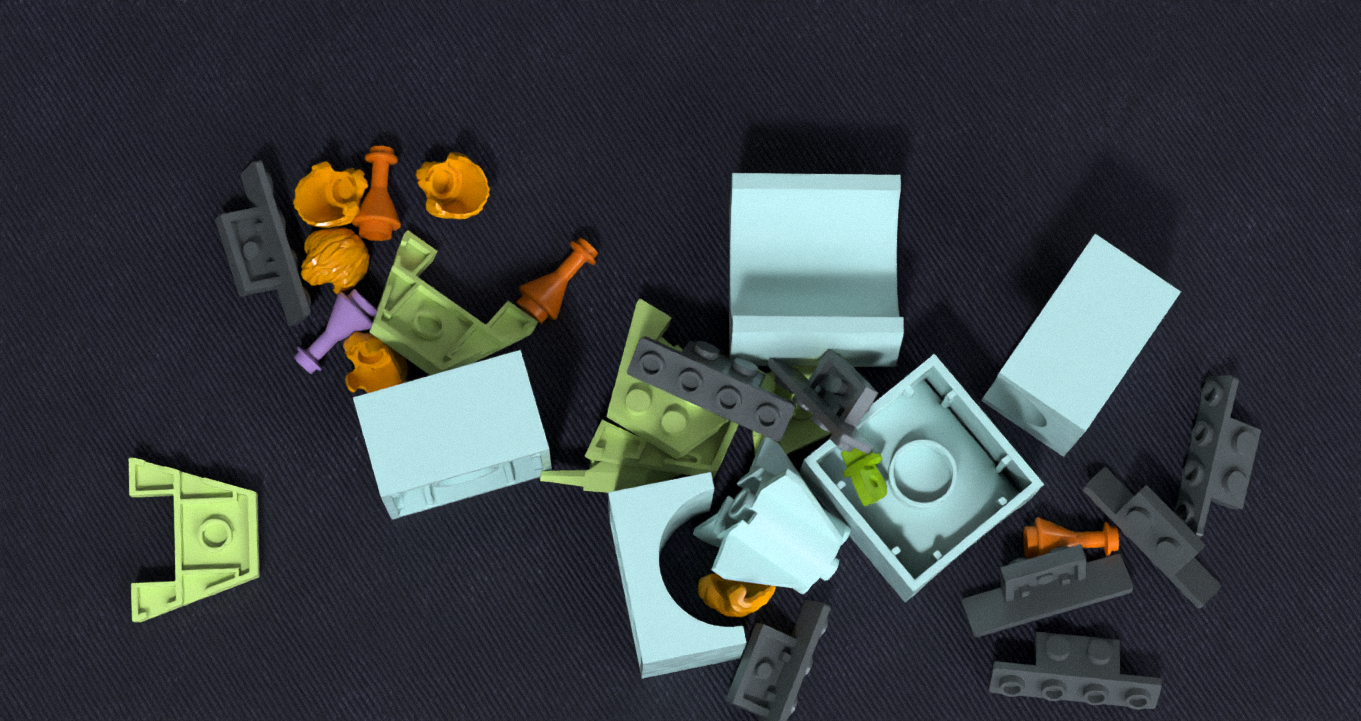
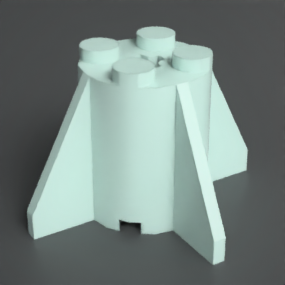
M766 436L763 437L750 471L737 483L743 489L735 499L728 495L719 512L695 527L693 535L705 543L719 547L711 570L722 578L793 588L800 594H804L819 578L826 581L835 573L839 565V559L835 556L840 546L847 540L851 527L823 509L782 447L774 440Z

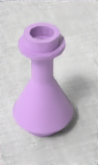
M353 289L348 296L343 292H339L326 330L307 350L298 346L296 349L299 352L294 356V359L310 374L316 369L321 371L322 367L318 361L338 341L349 338L356 331L365 332L370 330L373 323L372 318L375 316L377 309L356 289Z

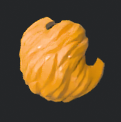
M451 152L447 160L443 162L425 161L415 174L419 180L417 182L419 187L426 193V210L435 217L462 220L475 216L483 210V206L490 196L488 180L483 170L466 155L459 152Z
M327 161L319 162L312 166V171L299 181L295 189L293 204L299 216L307 224L322 228L339 227L352 223L353 219L360 212L362 197L365 189L368 188L364 172L361 169L354 170V168L336 172Z
M345 227L314 231L305 240L304 250L307 253V257L301 266V276L310 285L332 283L334 285L333 291L337 295L339 292L346 293L350 291L367 273L370 259L369 250L361 237L351 229H346Z
M356 331L344 340V353L355 366L354 370L351 373H347L345 378L346 385L351 392L354 393L357 388H360L367 393H371L406 382L408 372L406 358L371 333Z
M716 573L702 577L698 582V595L704 600V603L721 614L730 617H744L759 610L761 606L767 604L776 589V586L724 579Z

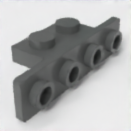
M261 160L253 161L241 173V180L250 209L220 214L215 219L239 297L277 289L287 323L291 327L300 324L310 315L311 299L307 289L302 286L297 271L298 258L295 251L290 248L285 234L286 222L284 215L277 209L273 197L272 178L268 172H265Z
M643 336L639 340L627 370L628 375L770 439L781 441L796 408V404L761 388L766 374L758 371V367L755 364L741 358H736L735 360L719 354L720 351L717 347L703 341H697L696 343L689 341L680 352L647 336Z
M828 349L809 380L799 370L776 359H769L766 365L777 375L774 381L783 389L795 394L792 400L801 408L813 413L811 420L822 429L832 433L829 439L835 445L847 452H852L856 448L867 454L870 453L873 446L856 427L864 414L869 411L878 392L840 354Z
M1232 375L1208 376L1201 392V402L1196 423L1191 434L1192 440L1186 465L1182 472L1180 491L1173 510L1198 538L1203 535L1211 501L1230 509H1243L1261 430L1230 418L1239 379Z
M1104 467L1083 487V491L1092 499L1093 503L1121 529L1125 536L1138 546L1151 562L1197 608H1202L1218 592L1221 584L1195 558L1206 545L1147 485L1134 496Z
M1081 544L1072 547L1060 546L1050 550L1048 554L1031 559L1018 558L1011 561L1007 566L1000 567L1001 588L966 597L962 600V607L973 636L980 637L1129 594L1133 591V584L1120 554L1086 563V556Z
M805 600L791 636L765 624L756 623L725 701L759 716L758 721H787L797 706V694L803 678L812 667V655L817 642L827 629L828 614L831 606L823 602Z
M1037 631L1034 639V665L994 662L989 680L990 693L1003 694L1009 697L1027 696L1044 698L1049 701L1086 702L1090 705L1125 706L1136 710L1144 708L1155 709L1162 688V680L1160 678L1120 674V640Z

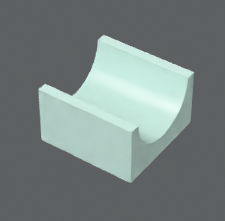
M732 173L729 205V358L733 360L736 358L745 359L756 366H767L766 364L770 358L781 361L789 366H818L827 350L830 349L840 354L852 367H896L904 334L903 317L899 316L897 297V225L901 175Z
M1094 234L981 401L1064 457L1086 432L1181 291L1097 234Z
M521 350L353 397L379 493L392 520L539 478L541 471H552L549 446Z
M935 354L874 402L856 427L873 446V452L882 455L883 459L876 467L887 485V495L883 499L868 506H863L851 477L844 478L843 471L847 468L840 454L843 449L835 445L830 439L804 459L799 472L805 483L827 510L851 527L849 536L904 602L913 597L931 579L988 531L1027 503L1044 485Z
M711 472L608 492V515L641 678L740 659L747 643L743 626H715L697 620L686 613L670 596L660 573L659 557L664 545L673 532L691 518L710 512L714 494Z

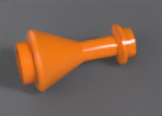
M373 146L370 147V152L365 155V161L373 164L371 188L361 203L360 212L353 219L352 224L359 229V237L372 241H386L392 238L393 231L401 227V222L387 190L389 165L396 164L398 158L394 155L393 148Z
M579 238L576 242L571 241L569 243L574 251L556 271L519 286L522 297L517 301L518 306L529 316L537 320L539 324H542L546 318L550 320L558 318L568 281L585 262L595 265L596 261L594 258L598 255V252L584 239Z
M1037 517L1034 520L1033 526H1024L1023 529L1025 558L1028 559L1048 554L1050 550L1060 546L1072 547L1081 544L1082 548L1104 547L1106 556H1109L1111 551H1118L1119 549L1117 526H1109L1108 522H1104L1103 531L1074 532Z

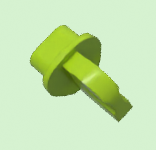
M856 448L852 452L843 450L840 453L847 467L843 471L844 478L851 477L863 506L876 503L887 495L886 482L876 467L883 459L880 453H874L871 450L867 454Z

